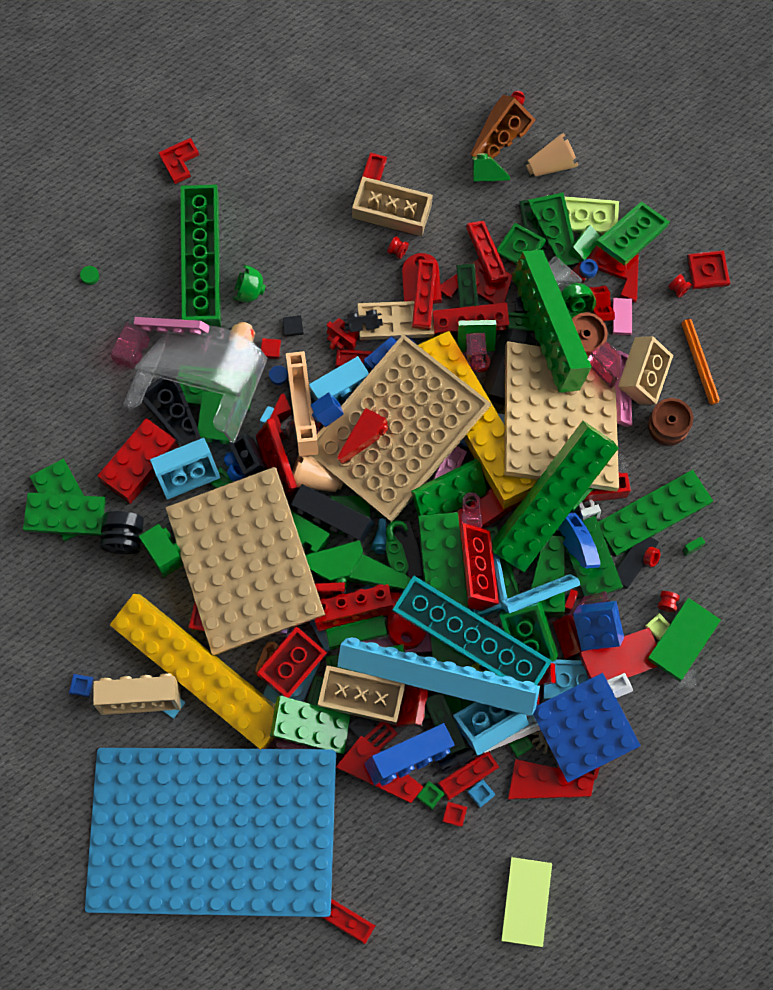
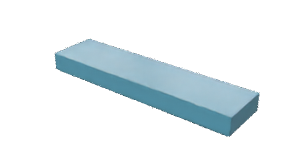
M568 574L503 600L500 604L503 610L512 613L580 585L578 578Z

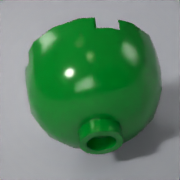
M244 265L242 268L245 271L244 273H239L234 291L238 289L237 297L233 296V299L242 303H251L259 295L264 294L266 285L263 284V277L257 269Z
M574 283L566 286L561 291L571 317L594 310L596 298L588 286L582 283Z

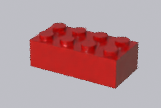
M146 418L99 473L100 483L131 504L156 474L150 459L177 449L176 439Z

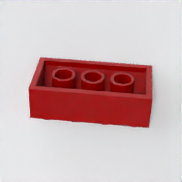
M461 523L460 538L468 608L484 611L499 604L491 534L489 530Z

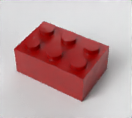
M296 626L255 674L280 696L289 698L327 652Z

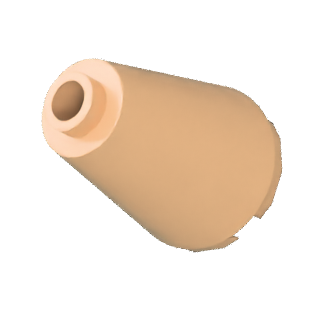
M564 133L560 134L528 160L529 164L526 167L530 175L534 174L536 177L578 167V162L574 164L573 160L576 156L568 139L565 141L563 139L565 137Z
M298 455L292 470L297 488L304 484L313 490L336 492L337 489H341L343 482L311 455Z

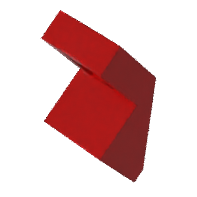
M607 286L590 287L596 298V306L592 311L593 314H596L603 321L615 320V312L611 307L610 291Z
M284 393L280 395L270 419L274 418L281 440L287 437L280 422L293 417L292 410Z

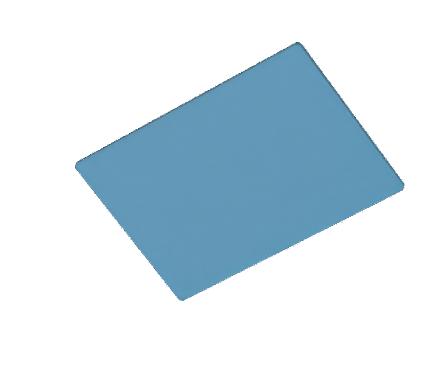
M99 748L96 757L85 911L88 913L329 917L331 914L336 752L332 749Z

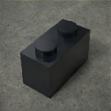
M244 433L229 442L245 476L264 469L268 470L252 437Z

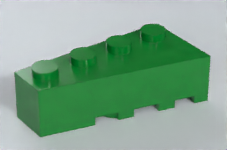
M290 509L305 555L323 551L328 545L330 534Z
M552 536L540 551L531 589L565 576L564 536ZM565 591L541 601L546 617H563L565 613Z

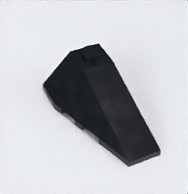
M169 371L139 394L145 406L181 446L201 439L181 385Z

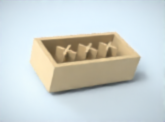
M362 177L352 207V218L423 236L432 206L433 195Z
M326 666L318 706L340 713L396 725L405 684Z
M161 674L160 677L142 675L140 678L135 679L124 676L120 677V680L101 678L100 681H94L93 705L101 715L181 710V687L175 676L171 674Z

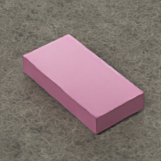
M613 298V310L615 312L613 335H631L632 299Z

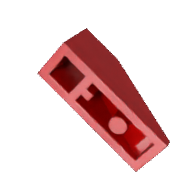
M365 407L337 456L339 462L344 464L379 440L380 436L384 435L388 429L386 418Z

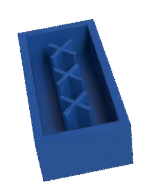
M443 723L373 755L364 765L374 786L379 783L381 786H384L396 779L397 775L401 778L415 770V767L418 770L427 766L428 763L433 761V758L436 762L446 757L447 754L451 753L450 749L455 745Z

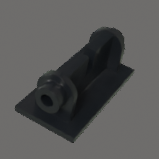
M377 310L366 311V315H358V312L349 313L344 318V321L348 320V324H345V329L350 331V333L362 331V323L366 324V330L379 328V326H383L382 318L378 319V316L382 314L381 312L377 313Z

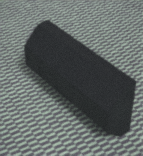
M515 328L506 329L501 332L482 385L489 400L505 405V345L507 341L533 346L537 345V340L529 333Z

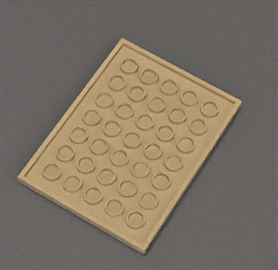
M403 334L341 406L344 415L327 427L324 426L317 434L318 454L311 456L392 522L413 498L411 491L426 483L488 410L491 403ZM365 407L385 417L388 422L386 433L344 464L340 463L337 456Z
M507 341L505 345L504 475L538 480L582 421H585L613 440L618 446L616 388L612 358L587 354L592 368L580 391L559 393L557 386L553 382L551 371L547 367L545 356L541 352V347ZM618 450L589 488L617 492L619 489Z
M275 467L166 507L177 545L181 550L180 555L212 655L215 656L325 616Z

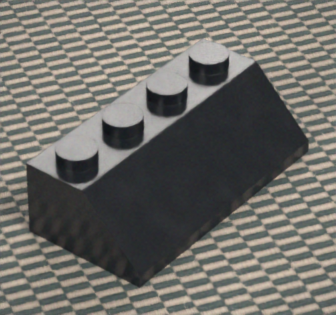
M304 484L301 485L291 504L296 508L295 512L302 516H305L306 513L312 516V521L320 525L323 522L330 525L328 529L337 534L340 531L347 534L345 538L353 542L357 540L363 542L375 526V523L370 518Z

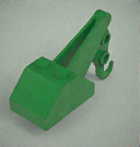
M393 521L386 528L387 540L385 551L390 567L364 555L359 540L305 555L313 580L317 583L345 582V588L351 582L370 586L388 584L389 589L404 591L411 580L410 577L406 576L409 566L403 546L394 536L393 529L396 526H401L405 531H408L407 525L402 521Z

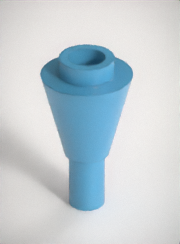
M384 518L379 519L378 530L371 549L377 554L386 553V519Z

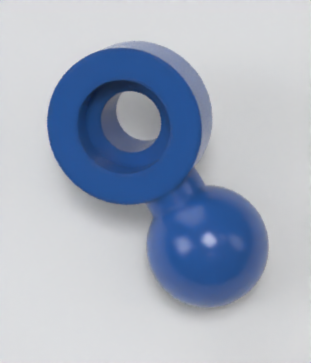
M227 453L224 457V462L229 466L227 470L229 478L232 481H237L246 477L234 453Z

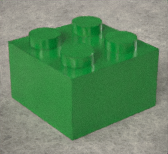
M157 524L139 536L145 550L163 577L183 566L180 555L181 550L173 542L166 527L162 529Z

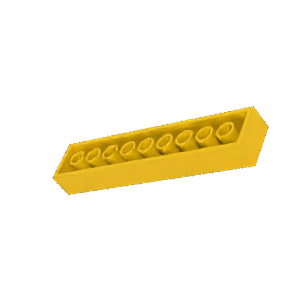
M450 331L418 345L491 403ZM491 403L488 410L463 439L474 459L480 461L486 480L503 509H506L522 501L537 480L504 475L505 425Z
M133 594L111 622L110 626L168 674L175 676L180 684L260 750L266 749L274 739V737L270 736L275 704L217 656L212 655V652L140 594Z

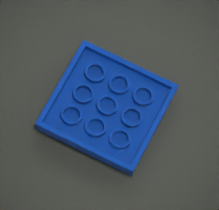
M603 673L537 705L533 713L567 782L641 746Z

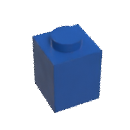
M330 392L311 404L314 420L317 423L321 422L325 427L344 415L340 403Z

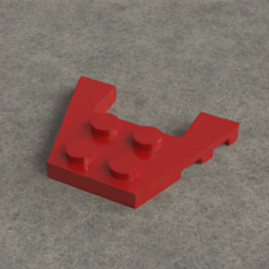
M596 245L586 259L594 260L598 265L599 271L626 280L620 297L632 299V302L636 303L639 253L624 266ZM580 262L570 272L569 278L584 283L586 278L582 277L579 273Z
M480 259L474 261L477 295L490 304L505 303L512 275L507 272V281L490 284ZM457 274L441 284V294L449 299L458 290Z

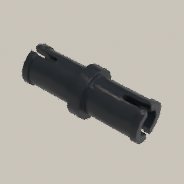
M469 747L459 753L458 751L455 752L453 756L438 763L443 773L446 774L458 766H465L464 763L480 755L477 756L472 747Z

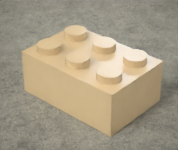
M653 336L635 337L618 387L639 405H656L673 354Z

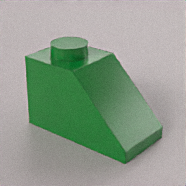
M479 153L477 156L472 157L474 181L510 180L509 174L488 154Z

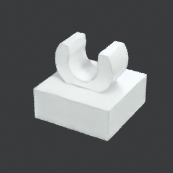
M589 500L590 507L585 508L583 503L579 505V518L581 520L593 516L600 519L601 509L599 504L594 506L593 500Z

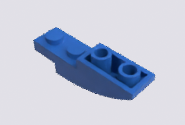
M569 513L558 528L561 534L566 537L563 545L579 561L582 567L587 569L599 568L601 565L599 555L588 529L576 513Z

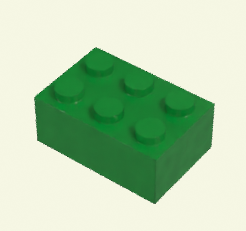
M541 601L512 613H508L505 610L501 611L500 618L506 633L552 662L556 661L558 652Z

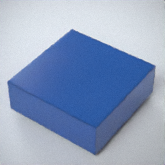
M73 674L69 694L89 698L94 678Z

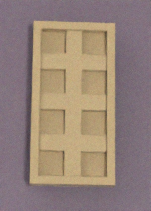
M414 301L358 303V315H366V311L377 310V313L381 312L382 314L378 316V319L382 318L383 326L366 330V324L362 323L363 330L359 331L360 340L389 339L391 336L394 339H399L403 334L408 338L434 337L433 309L431 329L426 330L412 328Z

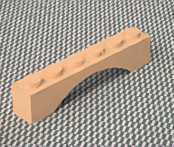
M305 352L286 353L299 456L318 454V442L315 422L312 416L313 411L311 408Z

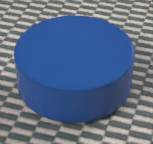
M592 259L582 261L579 267V273L584 278H593L598 271V265Z
M279 365L271 368L269 372L270 381L275 385L284 384L288 379L286 368Z

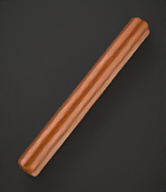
M691 319L684 320L682 327L710 405L717 404L720 399Z

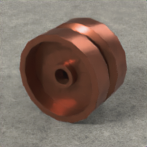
M589 312L580 313L573 317L572 321L586 354L594 355L603 347L607 340V327L596 314Z
M675 398L664 399L657 403L648 421V430L651 437L659 444L666 446L677 445L684 441L693 425L694 417L691 408L687 403Z

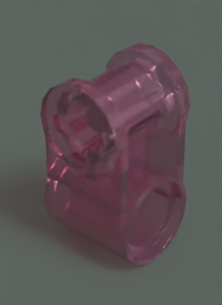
M467 493L463 497L461 523L482 528L480 498L475 493ZM472 500L476 505L469 507L466 502Z

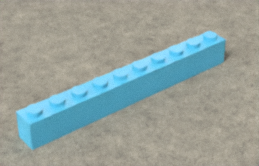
M352 637L346 638L340 646L337 667L530 716L533 715L536 709L540 686L530 681L521 682L510 676L501 677L490 671L481 672L470 666L461 667L453 662L437 661L434 657L417 656L414 652L405 653L398 651L394 647L385 648L377 643H365Z

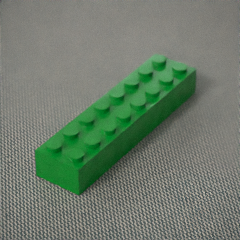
M217 184L181 186L182 320L202 321L209 325V328H221Z
M523 251L515 271L512 273V280L517 286L518 295L523 301L524 310L527 311L530 325L533 326L535 337L539 341L541 352L545 356L547 367L553 376V382L557 386L559 393L580 391L592 368L544 251Z
M582 421L491 541L493 553L525 572L619 449L615 442L585 421Z
M458 512L418 516L424 582L468 609ZM429 635L431 657H434L437 661H449L461 667H471L474 664L470 659Z

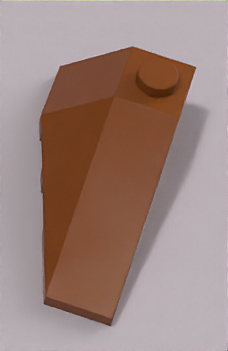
M502 95L493 107L470 155L475 157L479 153H486L492 158L496 157L501 148L505 145L507 147L512 145V140L517 136H524L536 119L514 97Z

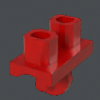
M340 318L333 323L329 321L326 325L328 327L326 333L329 334L327 340L331 342L329 348L334 350L338 347L343 350L346 347L349 350H354L356 342L360 337L359 332L350 333L349 331L348 334L344 332L346 323Z

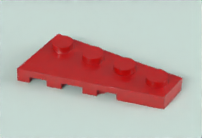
M360 736L336 768L374 786L364 763L381 751L364 737ZM409 774L401 778L397 775L396 779L384 786H381L380 783L375 785V787L409 803H412L423 789V786Z
M516 759L508 800L591 797L594 779L582 775L567 782L559 768Z

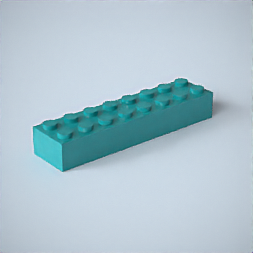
M416 576L412 577L392 609V612L487 671L495 673L497 676H510L517 681H530L538 685L552 662Z

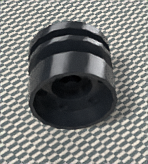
M125 511L104 513L102 528L106 532L101 534L102 540L99 547L104 551L115 554L139 553L141 551V540L137 534L143 532L144 518L138 514Z

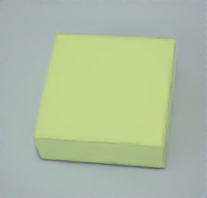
M659 613L645 625V628H650L652 635L659 641L670 624Z

